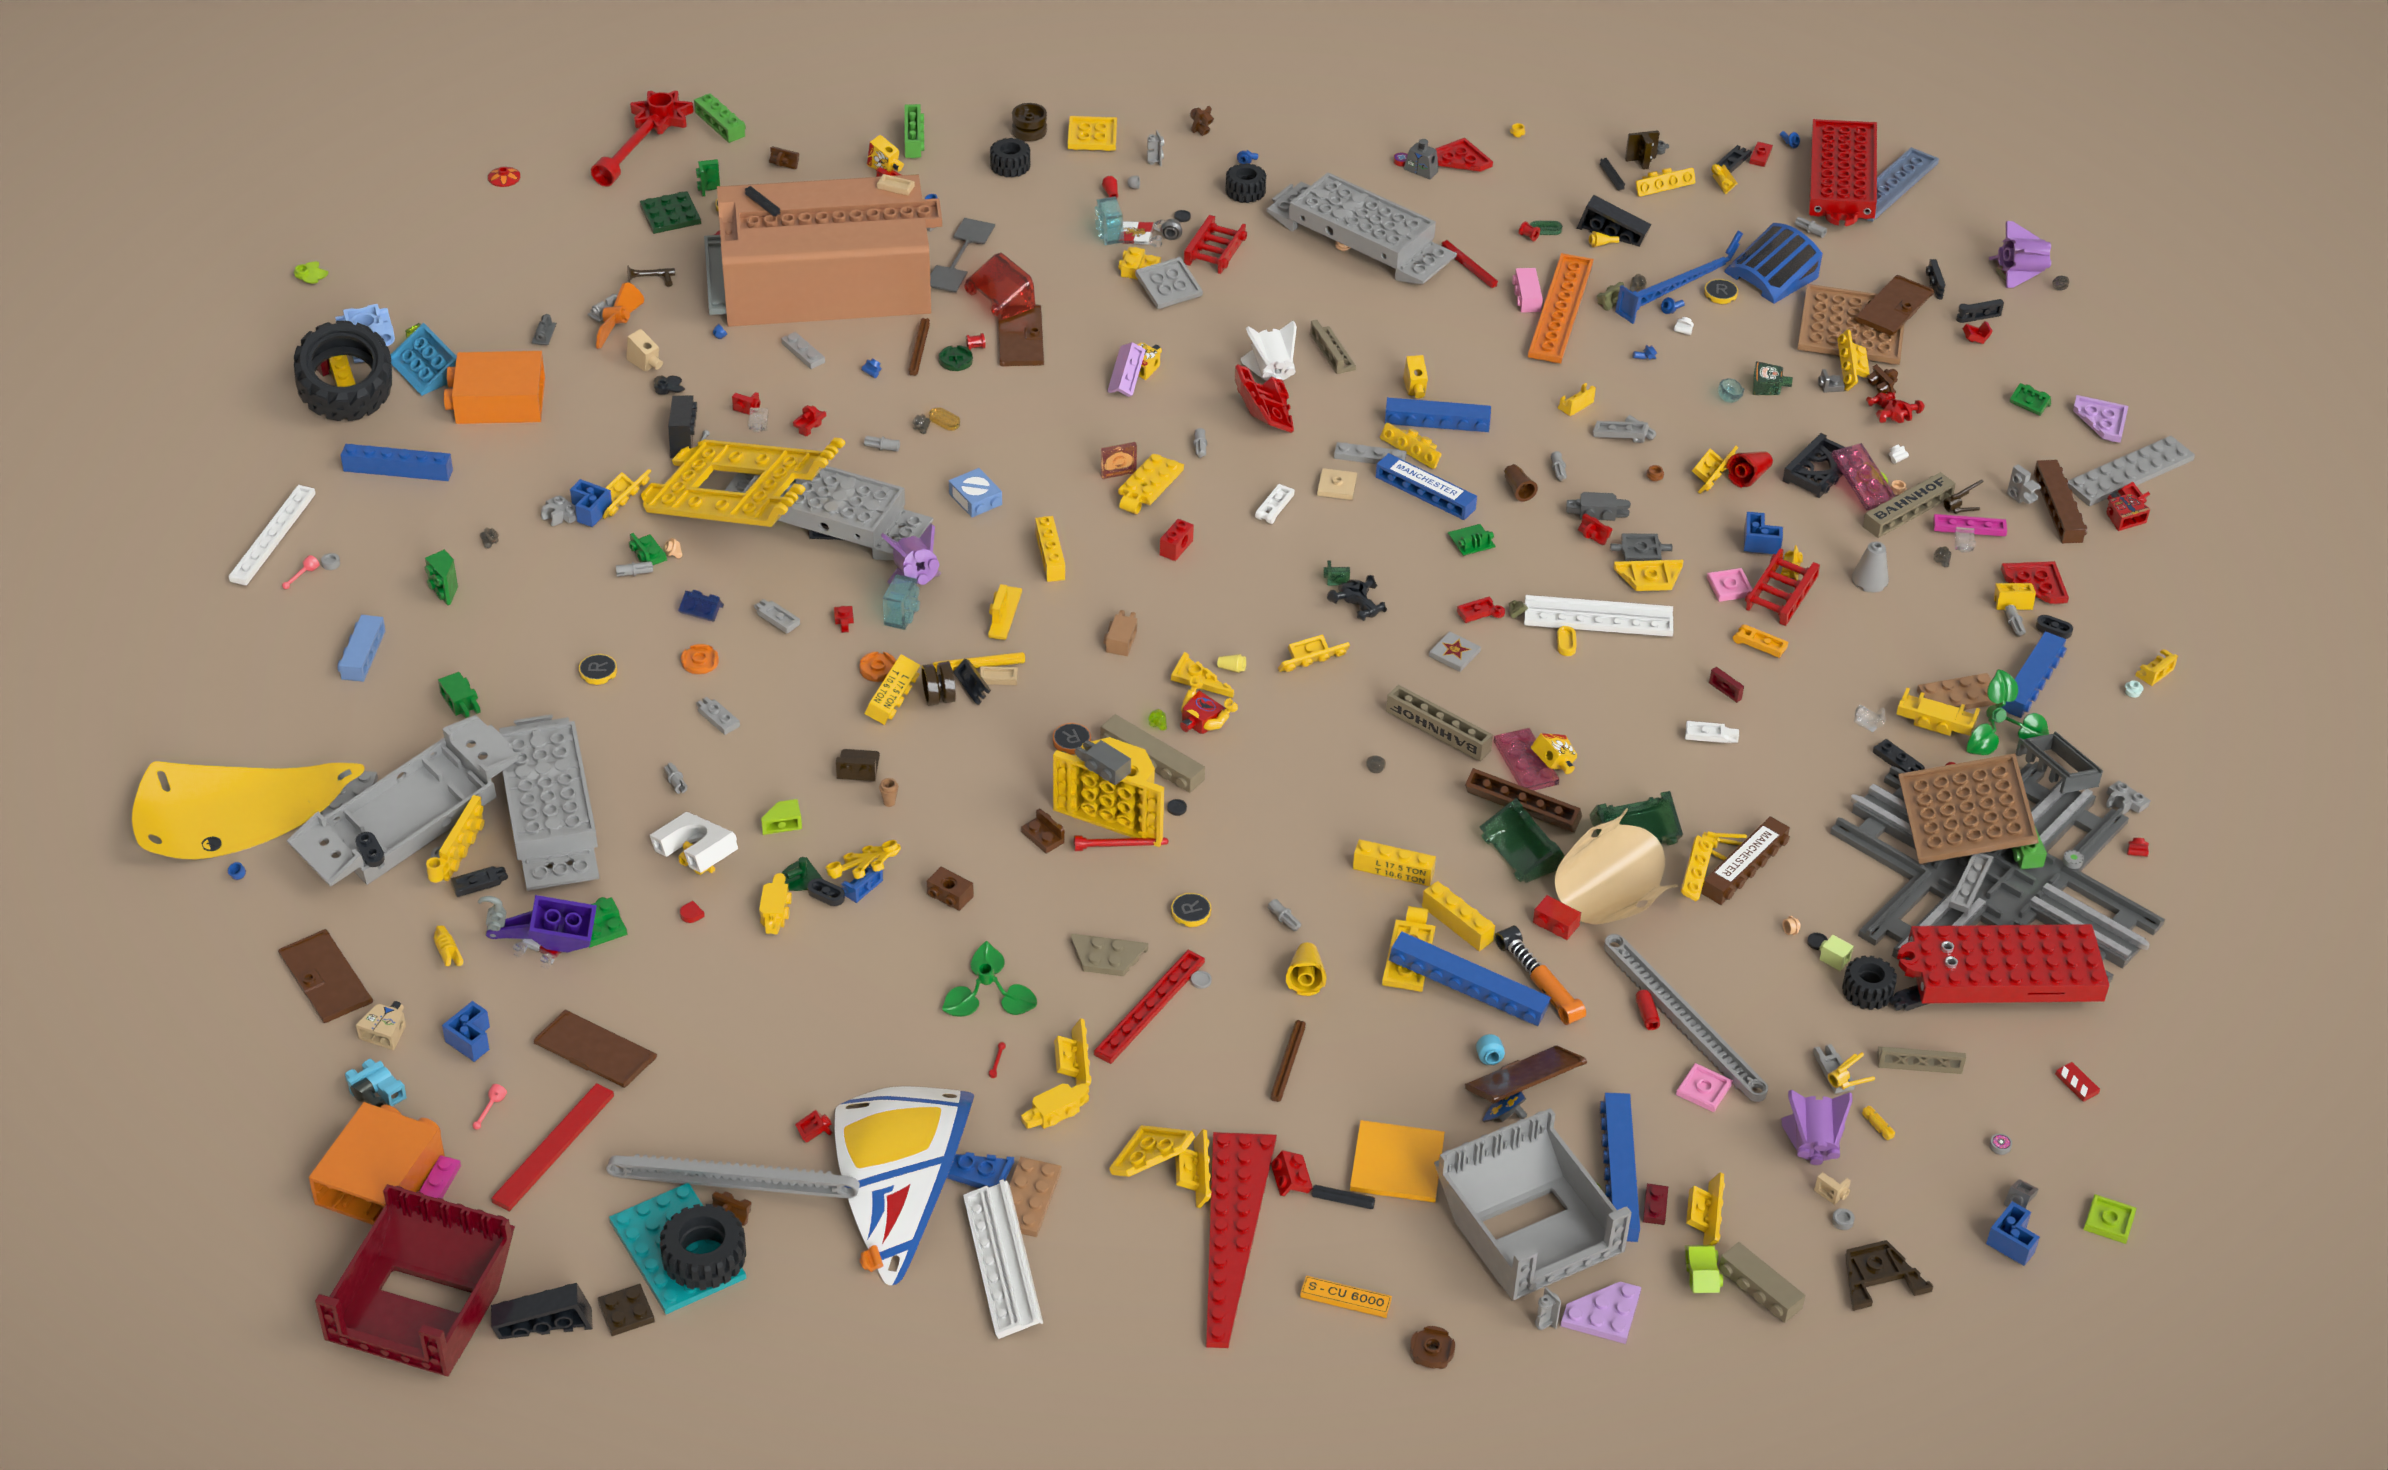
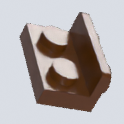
M1040 808L1036 810L1035 819L1021 826V832L1046 854L1064 844L1065 830L1063 826L1055 822L1048 813H1045Z

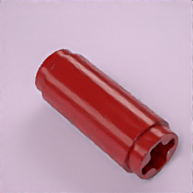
M1648 990L1638 991L1636 993V1002L1644 1026L1648 1030H1656L1660 1027V1018L1652 995Z

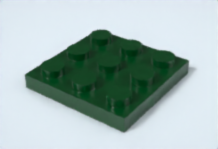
M688 191L640 201V207L653 234L701 224V218Z

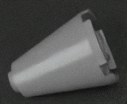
M1881 542L1869 543L1852 574V582L1857 588L1859 585L1863 588V591L1874 593L1882 591L1885 586L1887 587L1889 582L1886 547Z

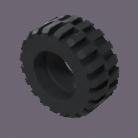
M700 1204L693 1205V1208L688 1209L686 1207L681 1210V1213H675L671 1217V1221L668 1220L663 1226L664 1229L660 1234L662 1264L664 1270L667 1271V1275L672 1280H676V1283L681 1286L685 1284L689 1289H695V1287L700 1288V1290H707V1287H713L714 1289L719 1287L721 1283L726 1284L731 1281V1277L737 1276L740 1269L744 1266L746 1257L744 1228L734 1213L729 1210L726 1212L725 1208L721 1206L713 1207V1204L700 1206ZM699 1240H713L721 1244L716 1250L705 1254H695L685 1250L690 1244Z

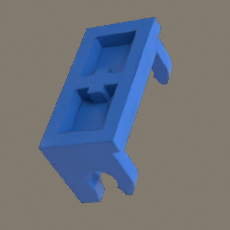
M870 864L864 870L866 874L864 877L853 879L850 883L843 881L841 885L844 886L842 889L845 892V896L855 903L859 902L883 881V869L875 872Z

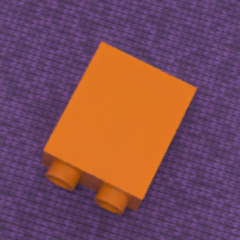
M542 351L457 352L456 366L447 367V384L449 388L453 389L444 390L445 410H454L456 424L541 422L545 387Z
M363 1102L309 1176L315 1205L374 1225L386 1205L383 1190L387 1184L419 1192L440 1155L445 1156L439 1126L428 1118L415 1120L403 1116L396 1108L390 1105L377 1107Z

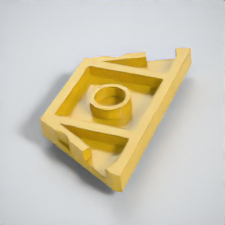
M1684 561L1614 562L1613 568L1635 591L1672 590L1682 570Z

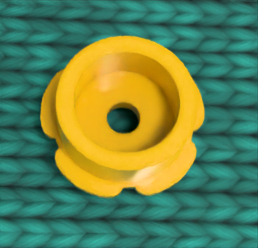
M1515 123L1512 125L1510 133L1514 137H1521L1526 133L1525 126Z

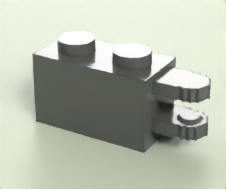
M1086 740L1083 744L1084 749L1078 747L1074 751L1076 756L1085 762V767L1114 785L1131 773V758L1102 740L1096 744Z

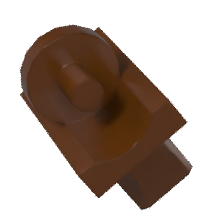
M1207 106L1205 110H1201V108L1191 110L1190 117L1194 120L1191 127L1193 133L1198 131L1204 136L1210 132L1208 125L1214 120L1210 114L1212 111L1210 106Z
M774 146L770 147L769 163L780 167L797 169L800 156L798 152Z
M1877 364L1874 365L1873 372L1867 376L1869 384L1873 386L1879 382L1880 384L1876 386L1878 393L1886 394L1888 391L1896 393L1893 386L1898 381V372L1895 369H1885L1883 371Z
M715 1191L712 1194L713 1207L721 1206L725 1208L726 1212L728 1210L735 1214V1217L739 1218L743 1226L748 1223V1215L752 1205L751 1201L746 1199L736 1200L731 1193L726 1191L722 1194Z

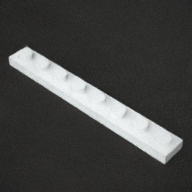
M301 485L295 488L229 575L230 582L247 586L315 496L314 488Z

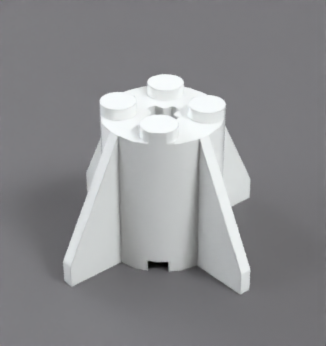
M1290 322L1280 330L1272 329L1273 331L1270 332L1263 330L1260 333L1248 326L1246 330L1253 342L1251 344L1253 350L1240 358L1242 364L1265 381L1271 377L1285 380L1294 375L1296 370L1293 363V353L1297 329L1295 322Z

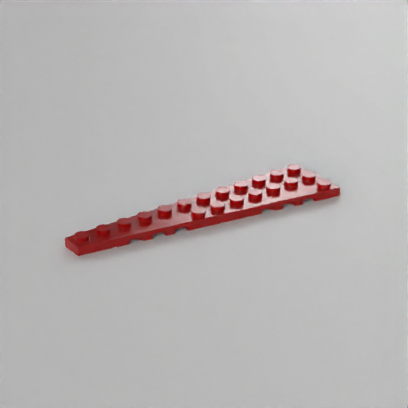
M1213 1132L1206 1348H1229L1277 1135Z

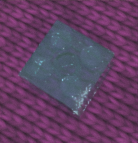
M1117 198L1097 199V206L1094 207L1098 220H1095L1096 229L1099 230L1100 239H1103L1105 245L1123 243V215Z
M896 574L883 597L884 625L905 630L908 624L912 623L915 611L918 612L920 608V601H918L920 588L917 585V579Z

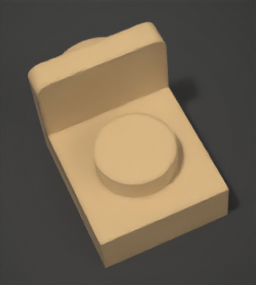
M1822 1172L1817 1177L1814 1191L1835 1205L1838 1201L1846 1199L1849 1195L1851 1180L1846 1178L1839 1184Z

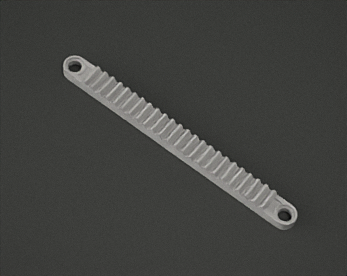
M1608 935L1605 939L1604 950L1616 962V966H1620L1621 971H1625L1626 976H1630L1631 981L1636 982L1637 987H1641V990L1649 991L1657 1008H1661L1662 1013H1666L1667 1018H1671L1672 1023L1677 1024V1029H1681L1682 1034H1686L1688 1040H1692L1693 1045H1697L1698 1050H1702L1703 1055L1708 1056L1709 1062L1713 1061L1714 1067L1718 1066L1720 1073L1723 1072L1725 1077L1733 1080L1732 1083H1734L1736 1089L1739 1088L1752 1101L1760 1102L1766 1099L1768 1092L1766 1082L1621 935ZM1616 942V943H1618L1620 946H1619V947H1613V946L1610 945V943ZM1752 1088H1760L1763 1092L1755 1093L1752 1091Z
M636 1154L634 1157L612 1156L606 1167L610 1175L618 1178L838 1198H854L857 1196L860 1187L857 1179L850 1176L832 1175L831 1171H828L826 1174H823L822 1170L815 1173L814 1169L810 1172H806V1169L798 1172L797 1168H794L792 1171L789 1170V1167L781 1170L780 1166L776 1169H773L772 1166L765 1169L764 1165L756 1168L755 1164L748 1167L747 1163L741 1167L739 1163H735L733 1166H731L730 1162L723 1165L722 1161L714 1164L713 1160L709 1163H706L705 1160L698 1163L697 1159L689 1162V1158L681 1161L679 1157L674 1161L672 1157L664 1160V1156L656 1159L655 1155L651 1158H648L647 1155L640 1158L639 1154Z

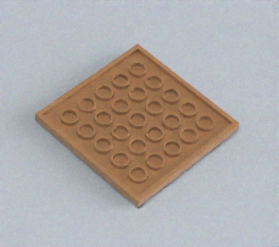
M1807 284L1797 350L1840 356L1837 338L1848 329L1851 330L1852 343L1866 348L1868 360L1899 365L1904 325L1892 336L1854 320V317L1877 295L1875 293Z
M2015 753L1898 774L1919 864L2038 843L2036 828Z

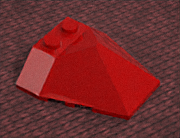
M1237 364L1235 366V383L1251 416L1270 426L1290 433L1294 432L1292 416L1288 412L1291 407L1289 404L1287 405L1289 394L1283 380L1271 377L1264 384L1256 383L1250 369Z

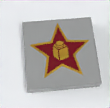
M1449 632L1429 652V657L1461 672L1479 654L1481 647Z

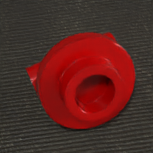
M2133 838V841L2128 843L2127 855L2148 857L2149 843L2145 842L2144 838Z

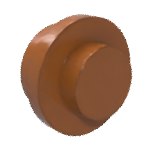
M1652 465L1647 470L1646 476L1652 481H1659L1663 479L1664 471L1662 467Z

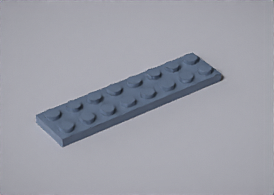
M1911 147L1877 177L1875 219L1938 164L1939 158ZM1865 219V220H1868V221L1873 222L1875 219Z

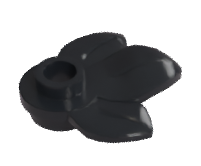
M661 375L654 379V389L658 394L666 395L669 391L681 392L685 390L680 385L682 379L679 376L672 375L666 378Z

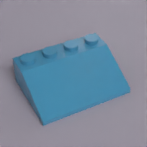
M425 323L418 327L391 354V364L422 396L447 385V367L456 366L457 356Z

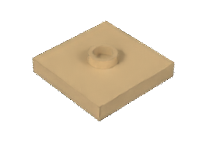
M1323 468L1317 496L1353 500L1358 473Z

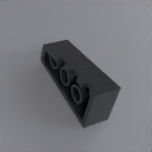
M1593 195L1576 229L1590 230V233L1596 231L1609 236H1618L1619 241L1640 247L1652 224Z

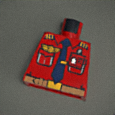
M2116 492L2108 496L2109 503L2106 513L2118 531L2147 523L2150 508L2132 494L2119 496Z

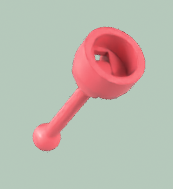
M312 555L307 556L303 561L304 568L288 582H284L282 587L288 589L290 584L306 570L314 571L320 566L318 560Z
M499 1084L491 1086L488 1092L490 1101L479 1119L473 1123L474 1129L478 1130L481 1128V1122L493 1103L500 1102L505 1098L507 1090Z

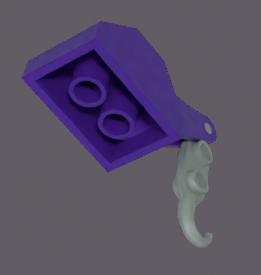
M535 895L532 911L506 919L507 912L500 899L493 896H484L478 900L479 904L482 902L494 904L488 909L486 919V936L490 939H532L545 949L566 953L590 946L597 905Z

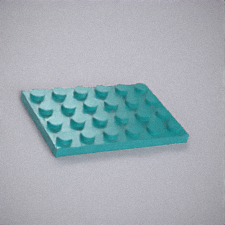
M689 1183L609 1217L612 1227L666 1315L747 1279L744 1269L741 1268L737 1276H732L731 1281L728 1283H721L719 1287L714 1289L713 1287H707V1290H700L697 1287L689 1289L685 1284L681 1286L676 1283V1280H672L667 1275V1271L664 1270L660 1249V1234L664 1229L663 1226L668 1220L671 1221V1217L675 1213H681L682 1209L686 1207L688 1209L693 1208V1205L696 1204L703 1206ZM699 1240L690 1244L685 1250L695 1254H705L716 1250L721 1244L713 1240Z

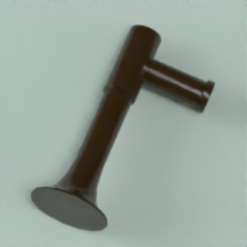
M628 265V282L630 283V280L635 277L664 276L665 285L670 287L673 285L671 276H675V268L634 270Z

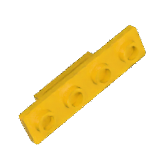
M1664 168L1659 173L1657 171L1648 172V175L1642 176L1641 180L1635 181L1637 196L1639 197L1695 184L1696 182L1694 168L1678 171Z
M1847 329L1837 338L1845 385L1844 389L1849 391L1858 383L1857 375L1866 378L1870 375L1866 348L1852 343L1851 330Z
M1385 423L1380 439L1399 450L1407 451L1406 454L1428 467L1436 468L1441 453L1436 450L1437 445L1432 443V439L1418 435L1419 432L1414 429L1400 430L1390 423Z
M1735 446L1724 459L1711 448L1704 454L1692 470L1695 475L1705 482L1698 490L1699 494L1704 490L1708 491L1714 485L1712 481L1715 482L1722 475L1720 471L1723 472L1726 469L1728 459L1736 454L1735 452L1739 447Z
M650 469L635 482L621 472L606 487V489L611 490L612 504L603 514L604 519L609 515L611 517L614 516L619 509L618 507L620 505L623 507L628 502L630 495L635 496L640 490L639 487L641 485L645 486L649 482Z
M1000 584L998 591H995L994 604L991 603L989 608V614L992 615V624L988 633L989 638L1007 639L1022 594V588Z
M1323 634L1289 644L1288 650L1292 659L1282 662L1278 670L1279 672H1290L1301 665L1302 667H1307L1314 661L1319 660V662H1323L1334 655L1336 657L1343 656L1347 653L1346 651L1350 644L1347 642L1328 648Z
M1699 835L1694 839L1681 887V893L1695 902L1699 900L1713 848L1711 843Z
M1080 1018L1071 1030L1072 1039L1057 1036L1054 1040L1057 1073L1075 1077L1076 1085L1085 1083L1089 1087L1091 1076L1089 1074L1090 1060L1088 1059V1043L1086 1041L1087 1028L1085 1027V1020Z
M1202 1129L1194 1139V1151L1186 1149L1185 1152L1175 1156L1176 1185L1195 1191L1197 1208H1201L1211 1197V1190L1209 1188L1211 1174L1208 1165L1210 1161V1156L1208 1155L1209 1139H1207V1130Z
M1721 1172L1709 1181L1708 1192L1696 1186L1689 1189L1686 1224L1704 1232L1703 1245H1716L1721 1236L1719 1230L1722 1221V1196L1725 1187L1724 1174Z

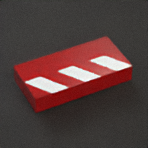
M2073 1062L2056 1070L2055 1075L2083 1102L2099 1094L2100 1088Z

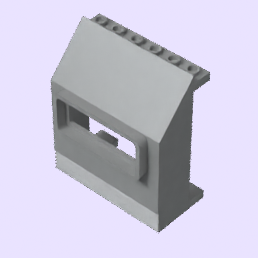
M1551 1108L1540 1111L1526 1119H1520L1507 1127H1501L1493 1133L1482 1135L1474 1141L1465 1142L1457 1148L1446 1150L1440 1154L1439 1160L1434 1162L1456 1225L1499 1284L1502 1285V1288L1511 1297L1512 1301L1625 1252L1632 1212L1627 1206L1619 1210L1613 1206L1555 1131V1113ZM1549 1193L1554 1194L1566 1209L1497 1240L1483 1223V1221Z

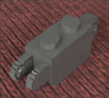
M1583 492L1580 495V499L1567 500L1566 512L1578 514L1580 519H1582L1583 514H1588L1598 520L1615 521L1616 518L1629 516L1630 511L1628 508H1630L1631 503L1626 499H1617L1613 493Z

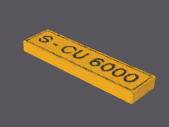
M1306 1276L1300 1296L1301 1298L1387 1318L1392 1301V1296L1310 1276Z

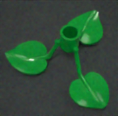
M1997 669L1987 689L1988 698L1993 703H1996V705L1988 707L1986 711L1991 726L1983 723L1973 730L1967 743L1966 752L1989 755L1997 749L1999 737L1995 734L1996 726L1994 721L2001 723L2007 720L2021 726L2018 731V737L2023 740L2049 734L2047 721L2040 714L2031 713L2026 715L2023 723L2007 717L2006 711L2001 707L2005 706L2006 701L2012 702L2016 699L2018 685L2015 679L2003 670Z
M985 941L977 949L971 960V970L978 976L974 991L971 992L965 986L953 988L947 994L942 1010L949 1015L957 1017L968 1016L974 1013L980 1004L975 995H977L981 983L990 985L992 982H995L1002 995L1005 996L1001 1001L1003 1009L1012 1015L1023 1014L1037 1006V998L1029 988L1020 984H1013L1008 988L1007 992L1004 991L998 978L995 976L1004 968V957L988 941Z

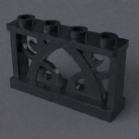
M1820 433L1785 467L1783 482L1787 484L1791 482L1816 494V497L1820 498L1824 493H1828L1833 484H1837L1841 476H1845L1848 470L1855 466L1858 459L1856 457L1857 450L1848 449L1827 439V435ZM1812 461H1828L1829 470L1814 471Z

